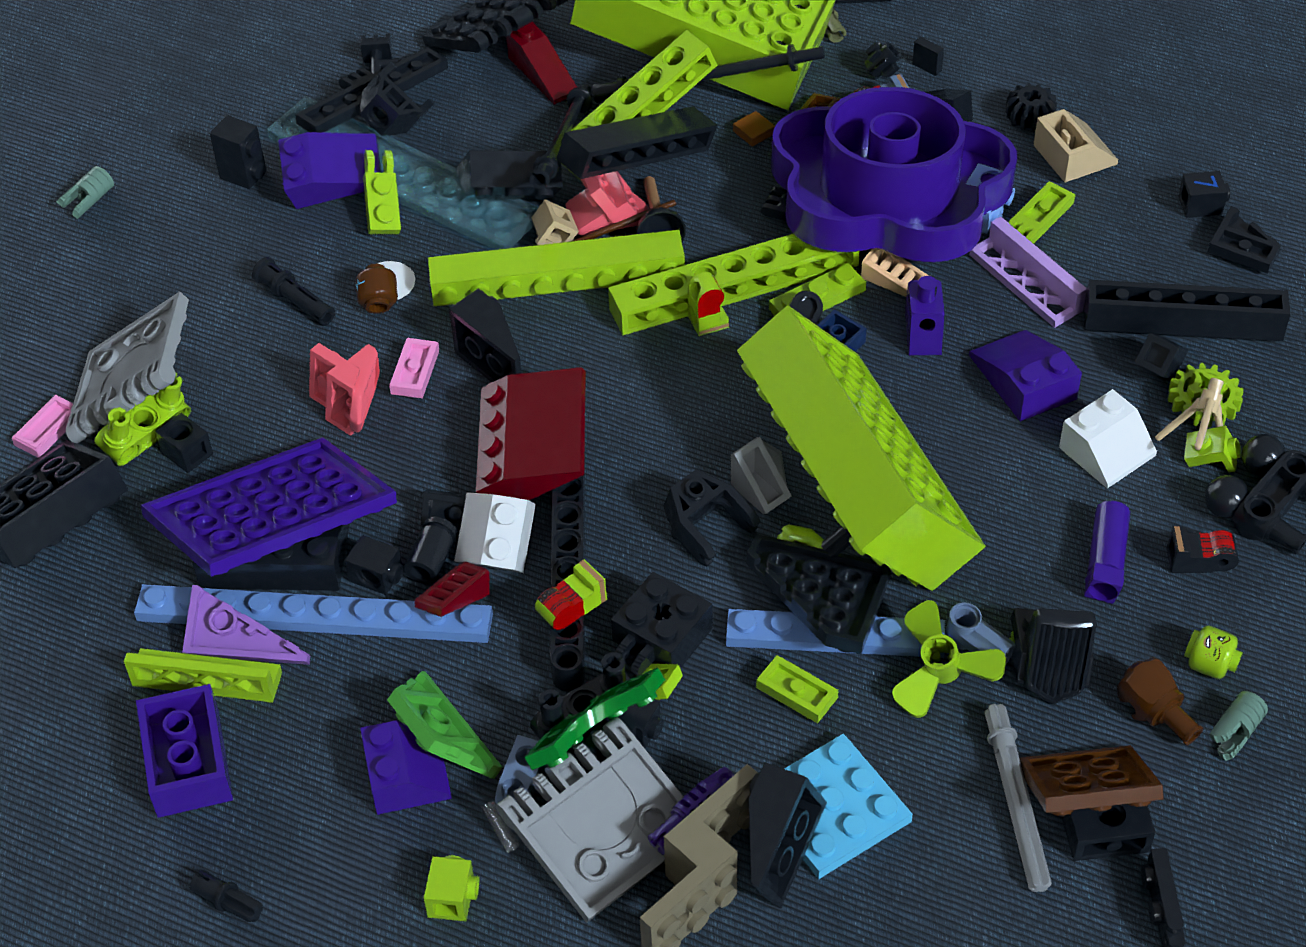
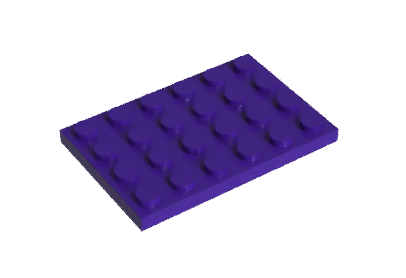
M322 437L141 505L143 517L212 577L224 574L230 569L247 562L257 561L262 556L277 550L287 549L302 540L320 536L323 532L340 525L350 524L353 520L370 513L380 512L383 508L396 504L397 499L394 489Z

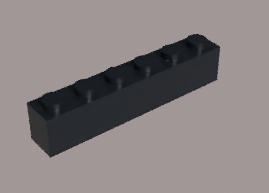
M694 106L568 131L565 132L561 140V146L556 159L580 179L708 151L718 125Z
M1089 280L1084 304L1085 330L1283 341L1290 318L1288 290Z

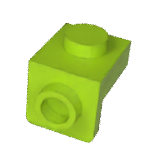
M1226 425L1207 429L1200 450L1195 449L1198 431L1187 433L1184 460L1189 467L1222 461L1229 473L1236 471L1237 458L1241 457V446L1239 440L1232 437Z

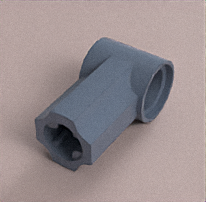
M962 602L954 605L950 610L945 635L955 641L958 649H968L970 652L999 649L1006 656V664L1009 662L1015 648V643L982 620L981 611L975 605Z

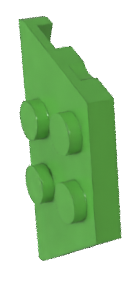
M421 671L415 679L411 678L404 685L395 688L387 699L396 711L397 719L408 726L416 737V743L423 750L489 778L495 779L503 768L426 671Z

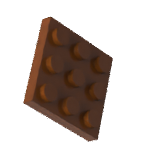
M1131 745L1019 758L1025 781L1046 813L1062 816L1071 814L1073 810L1089 808L1094 811H1106L1111 809L1112 805L1128 804L1130 806L1142 807L1149 805L1151 801L1163 800L1162 783Z

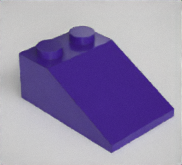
M306 132L278 140L284 191L296 209L364 192L365 150L373 151L375 156L374 172L382 173L377 136L375 134Z
M1027 330L969 351V357L1020 422L1078 398L1082 376L1080 369L1064 350Z

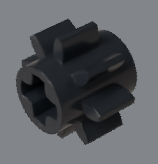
M875 42L865 50L869 55L864 61L865 66L875 77L879 78L883 75L884 78L887 76L890 78L900 69L896 63L901 59V56L891 43L886 42L883 45L881 42Z

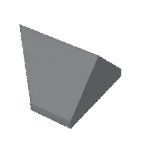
M756 437L731 454V485L762 514H767L792 496L787 488L782 451L764 442L760 437Z

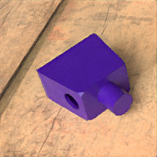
M923 276L919 280L909 281L907 286L904 311L909 355H941L944 329L942 285L939 280L932 276ZM924 319H929L928 328L930 329L924 330L919 326L920 322Z

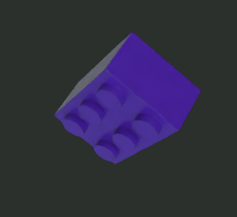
M211 684L136 700L148 792L157 817L233 801L219 710Z

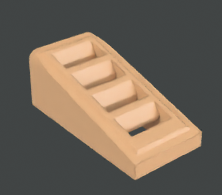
M880 248L871 249L862 261L861 277L864 280L904 297L907 294L909 281L929 276L902 257Z

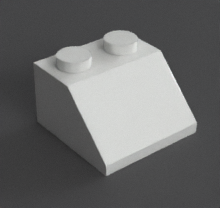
M1113 389L1063 422L1059 448L1106 488H1109L1156 456L1157 450L1137 408Z
M467 493L455 562H468L478 566L523 573L536 504L525 499L495 494Z

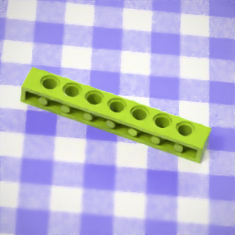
M790 234L608 287L609 310L622 335L688 317V285L690 280L699 273L710 272L714 275L725 296L721 306H725L813 280L846 263H849L852 267L859 266V251L836 252L824 250L809 245L794 234Z

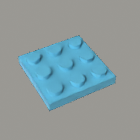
M844 733L784 768L807 777L827 801L803 857V861L818 879L912 822L913 814Z

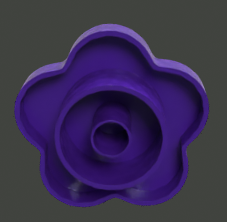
M878 87L861 90L845 96L832 107H811L792 112L782 118L773 130L771 171L775 180L787 190V225L800 240L820 249L836 252H855L880 248L899 257L915 261L941 262L952 260L967 254L977 245L982 233L984 215L990 210L992 212L1003 206L1013 191L1017 164V151L1013 143L1006 136L990 127L963 121L960 114L951 105L938 97L920 90L904 87ZM978 163L1003 171L998 175L990 173L982 175L980 178L982 183L979 186L966 184Z

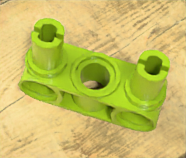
M176 373L172 384L159 390L155 395H148L145 397L144 402L138 405L135 404V407L128 412L120 407L112 409L108 414V424L95 437V444L106 455L110 456L118 466L129 463L158 442L155 431L182 412L188 417L191 412V407L184 402V395L181 392L182 378L180 376L177 378ZM139 424H145V425H148V426H147V427H142V426H139Z

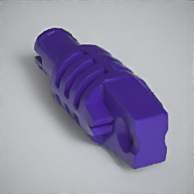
M724 766L697 784L696 787L672 807L671 817L647 836L650 844L654 848L658 845L657 851L664 855V836L733 777L734 774Z

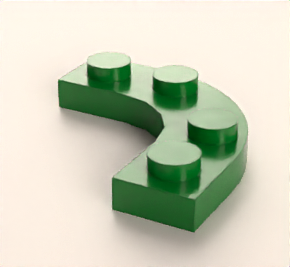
M659 668L652 669L605 691L590 700V705L586 710L574 715L569 714L550 729L524 757L530 768L534 770L546 764L549 768L559 765L568 758L567 751L579 744L584 739L583 734L605 718L612 720L622 715L631 705L636 704L637 707H643L652 702L657 697L656 691L665 681Z

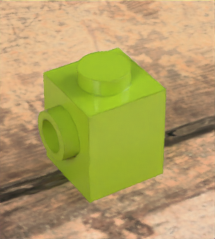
M454 855L444 858L432 856L424 894L427 917L466 921L470 900H477L479 892V876H474L471 860H465Z

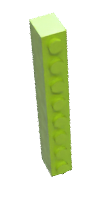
M680 230L435 256L428 257L433 306L435 307L456 304L478 288L489 297L506 299L611 287L685 265V255Z

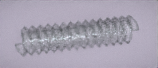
M488 802L482 807V810L505 848L506 853L516 850L519 846L516 837H514V834L510 831L511 829L498 814L495 802Z

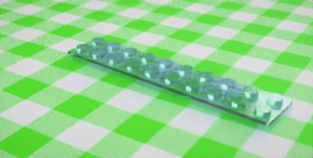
M306 96L267 128L268 138L279 143L278 140L308 132L296 124V114L318 102ZM350 119L325 132L375 134L377 136L382 173H384L382 163L384 150H391L393 153V173H396L399 203L494 250L512 248L534 226L531 218L538 207L521 199H506L505 195H493V198L476 199L475 195H465L456 168L388 135L381 136L375 129L359 121Z

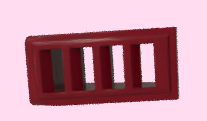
M468 562L459 564L415 599V607L442 617L489 595L488 569Z

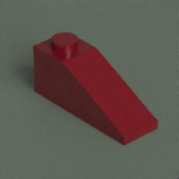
M531 22L517 31H512V34L506 37L508 58L554 105L566 100L570 90L577 86L547 36Z

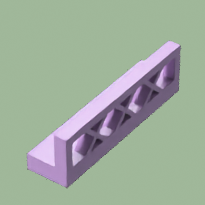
M1001 216L991 222L989 238L977 244L970 251L969 255L1052 327L1056 328L1083 312L1087 288ZM993 248L1001 255V258L988 257L984 252ZM1004 268L1018 269L1022 272V276L1009 275L1004 271ZM1025 286L1039 287L1044 291V294L1030 293L1025 289ZM1047 304L1060 305L1065 310L1055 315L1047 308Z

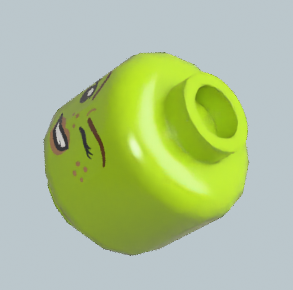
M1207 625L1201 631L1194 630L1184 657L1189 658L1188 663L1192 670L1214 679H1222L1228 670L1235 673L1243 652L1236 650L1238 639L1235 635Z

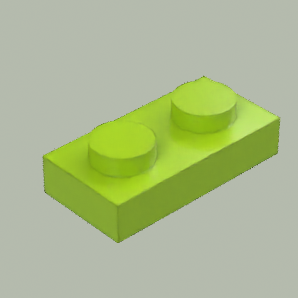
M778 655L756 679L757 689L817 724L838 699V689Z

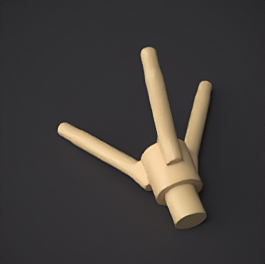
M1211 378L1208 388L1203 389L1201 397L1197 398L1188 409L1163 428L1155 436V439L1160 441L1192 414L1200 411L1203 413L1195 443V449L1200 450L1211 415L1214 416L1216 427L1223 426L1222 408L1220 405L1223 395L1220 392L1224 382Z

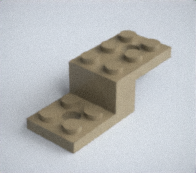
M748 764L664 836L665 876L676 886L640 917L641 947H679L681 941L690 932L696 933L705 926L709 915L719 906L724 908L735 898L737 894V850L729 842L731 837L741 828L745 830L750 827V785L753 777L758 772Z

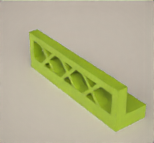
M140 648L138 654L127 652L124 659L131 684L135 687L180 691L211 684L214 696L272 703L282 675L280 664Z

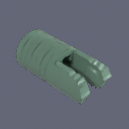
M94 166L56 202L64 208L74 199L78 198L81 202L75 206L72 215L79 219L113 188L114 181L107 171L99 166Z
M1249 691L1240 692L1214 726L1213 730H1211L1209 734L1211 739L1216 743L1221 742V745H1218L1217 752L1225 761L1233 759L1262 719L1267 715L1268 707L1261 697Z

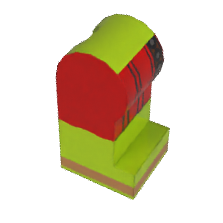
M702 272L695 275L688 285V317L698 336L729 328V318L721 306L725 297L714 275L710 272Z
M585 559L573 567V574L558 583L556 587L545 590L535 603V610L556 630L569 626L607 600L605 578Z

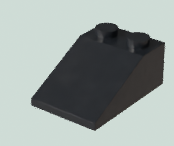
M478 288L449 308L455 354L490 382H495L507 375L522 374L519 353L502 307L495 297H489Z
M765 762L760 773H756L750 785L751 884L774 907L781 909L827 801L807 777Z

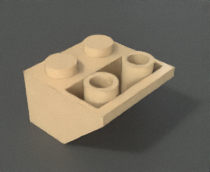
M1065 109L1037 118L1034 146L1064 182L1118 164V159L1090 126Z

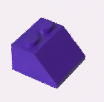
M399 720L360 728L377 815L452 799L444 758L423 750L416 743V737L408 726Z

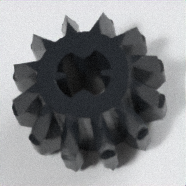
M1028 82L1025 87L1016 85L1015 90L1010 91L1007 97L1006 118L1011 120L1012 126L1020 125L1022 130L1031 128L1035 132L1038 117L1056 112V96L1051 94V88H1041L1040 83L1032 86Z

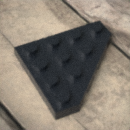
M756 534L747 551L746 564L825 646L836 648L846 653L862 654L891 579L892 570L885 564L879 566L873 560L840 553L833 559L829 556L828 552L821 548Z

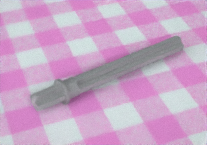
M991 704L985 710L989 729L987 741L993 746L1028 887L1032 892H1044L1048 890L1052 882L1015 743L1017 732L1014 728H1011L1006 706L1003 704Z

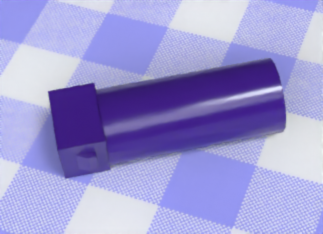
M1104 501L1096 507L1088 572L1085 578L1084 596L1114 604L1124 583V565L1131 513L1129 508L1121 502Z

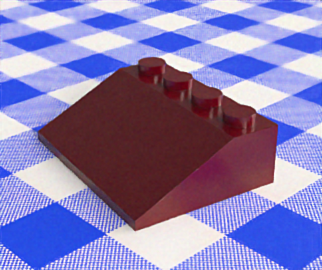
M582 367L507 375L481 388L476 493L531 500L584 475L586 371Z

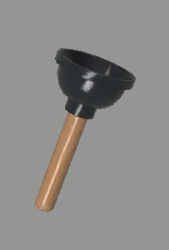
M647 176L644 178L643 184L649 209L651 210L639 220L636 234L680 230L683 242L686 235L684 220L681 215L673 210L663 207L654 208L661 205L655 179Z

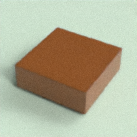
M757 111L733 123V132L752 147L772 136L775 128L774 124Z

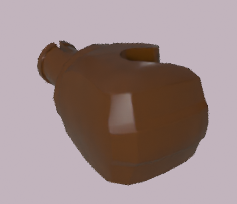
M1153 657L1144 661H1137L1125 671L1123 678L1118 683L1117 695L1122 703L1128 702L1134 707L1136 712L1131 715L1133 719L1139 721L1147 720L1152 726L1165 723L1185 745L1191 744L1201 735L1203 727L1198 725L1181 708L1184 694L1178 689L1170 671L1158 658Z

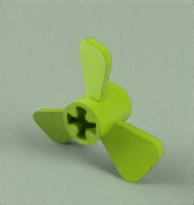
M926 600L907 612L904 622L906 628L922 645L921 658L924 666L894 686L892 694L895 702L915 718L924 717L929 710L938 683L947 684L953 682L961 672L988 681H997L1003 677L1006 665L1004 652L999 649L959 653L955 641L951 637L942 634L939 609L934 601ZM940 653H949L947 657L949 662L947 664L935 663L941 660Z

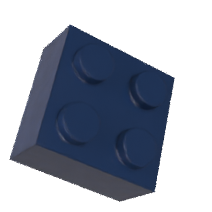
M835 309L817 325L854 352L866 342L867 328Z

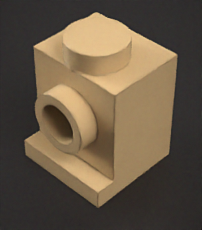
M545 199L531 218L538 235L535 240L537 245L570 242L579 232L570 210Z

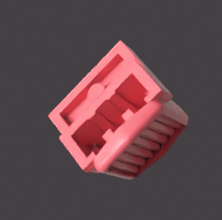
M618 171L581 179L587 189L566 203V209L570 210L579 230L577 234L581 236L649 210L646 203L632 193L631 188ZM639 220L619 229L637 226Z
M320 343L310 349L309 397L326 407L325 420L350 436L354 432L358 433L362 430L376 390L380 374L376 348L368 344L348 360Z

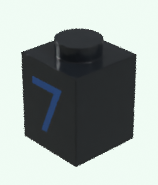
M1220 171L1183 174L1178 197L1186 218L1223 215L1225 203L1230 200V187L1228 183H1224Z

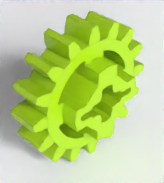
M1200 363L1199 369H1194L1189 364L1186 366L1185 372L1178 370L1175 379H1171L1168 390V402L1173 403V412L1182 411L1183 413L1197 398L1201 397L1203 389L1208 388L1211 378L1222 380L1224 384L1220 394L1223 395L1220 405L1222 408L1223 425H1225L1226 418L1234 420L1236 412H1240L1244 390L1238 387V378L1229 379V370H1225L1222 373L1218 372V365L1215 364L1211 369H1206L1204 363ZM1196 411L1190 416L1193 419L1194 426H1197L1202 420L1203 413L1200 411ZM1212 415L1210 417L1208 428H1211L1212 422L1215 421L1214 416Z

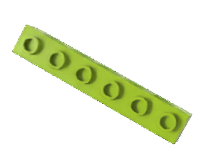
M686 30L571 131L665 112L718 66L710 48ZM570 171L575 177H577L581 181V179L578 176H576L572 171Z

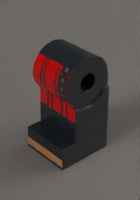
M1172 526L1166 547L1171 573H1213L1216 571H1229L1238 565L1239 557L1232 533L1224 530L1210 533H1188L1187 527Z

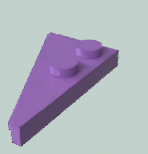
M192 585L182 653L238 660L310 665L311 656L298 646L276 635L267 627L240 613L224 601L222 602L198 585Z

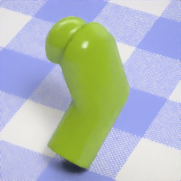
M788 524L781 528L783 531L777 536V539L794 543L797 541L803 545L823 549L821 545L824 539L810 528Z

